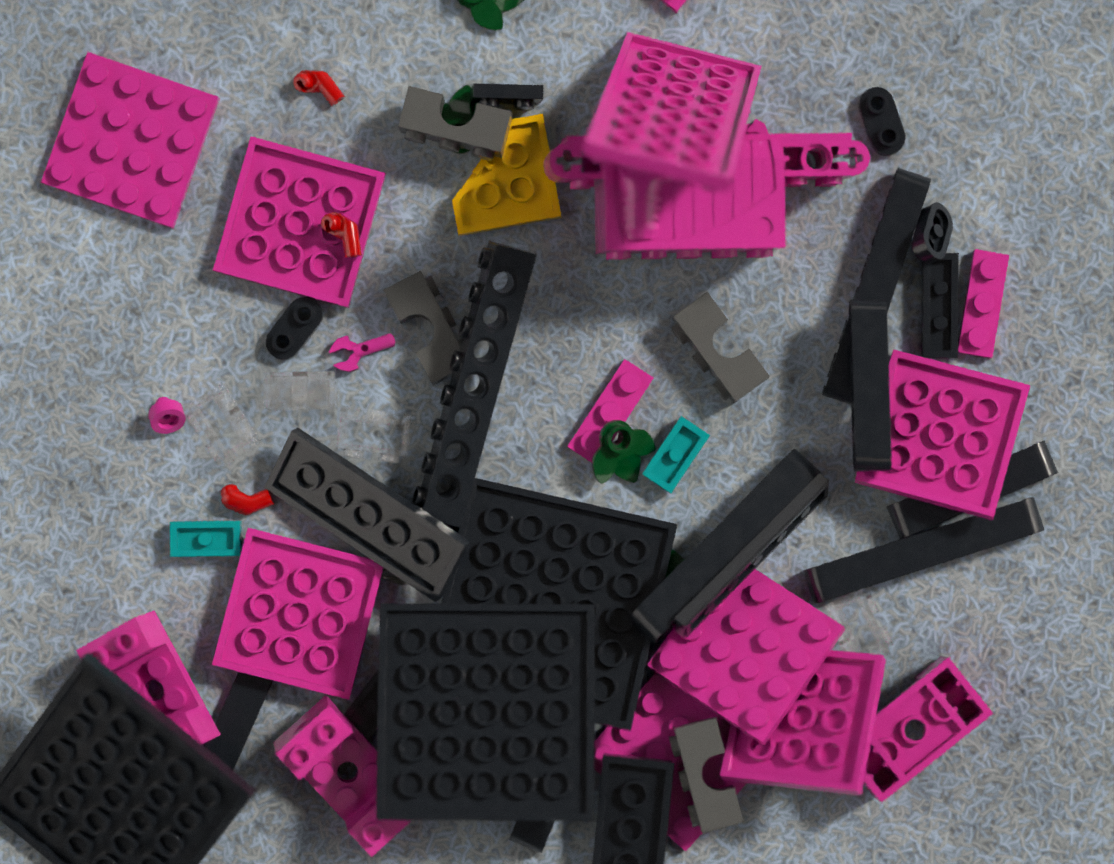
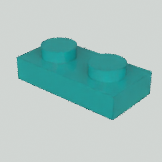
M681 416L642 475L671 494L710 435Z
M242 521L170 522V557L241 555Z

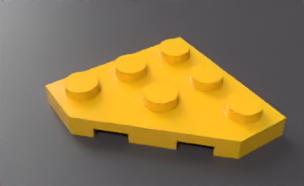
M543 114L512 119L502 158L494 156L493 161L481 159L463 187L457 192L452 203L458 236L561 218L556 183L547 177L543 167L544 159L550 152Z

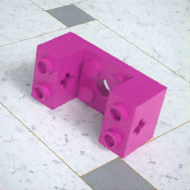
M155 610L130 619L76 650L80 659L88 652L200 744L203 745L221 735ZM152 680L160 682L163 686L164 693L161 699L152 697L149 692V684Z
M940 656L914 677L916 682L876 713L863 784L873 797L881 803L994 714L949 657ZM912 719L920 720L924 726V733L917 740H910L904 731L905 725Z
M327 695L273 742L277 757L299 780L302 777L307 780L345 821L349 834L371 857L411 822L376 820L377 749ZM351 762L357 766V773L352 779L344 780L338 776L337 770L342 763Z

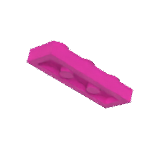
M978 249L973 250L958 340V353L989 359L993 357L1009 255Z
M624 359L567 447L592 463L593 456L600 447L599 434L603 426L612 420L626 422L654 378ZM616 431L613 434L611 442H613L614 438L618 434V431Z

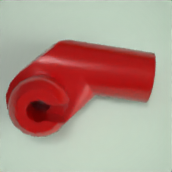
M303 70L293 79V86L297 91L321 93L331 107L345 98V95L325 71Z
M338 212L324 215L321 220V227L325 232L342 240L345 258L362 256L357 224Z
M228 484L221 490L222 504L227 509L244 516L274 504L267 489L250 496L239 491L234 484Z

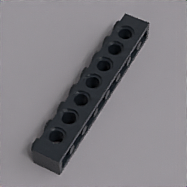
M489 241L487 248L483 247L479 255L478 268H481L478 282H473L470 288L468 301L472 303L469 315L464 316L460 324L459 336L462 337L459 351L455 350L450 360L449 368L450 371H453L450 384H445L441 393L440 404L444 406L440 419L436 418L434 420L431 430V439H434L431 453L426 452L422 462L421 471L425 473L421 486L416 487L412 499L414 505L443 524L460 528L537 256L530 251ZM505 272L507 284L502 289L495 290L493 287L495 275ZM496 306L498 310L497 319L493 323L485 324L483 320L485 310ZM480 341H487L489 349L486 355L481 358H475V345ZM471 375H478V387L471 392L465 391V380ZM462 409H468L470 412L469 420L464 425H456V414ZM453 443H459L461 448L459 455L453 459H446L445 452L447 447ZM450 477V488L443 493H438L436 491L437 482L441 478Z

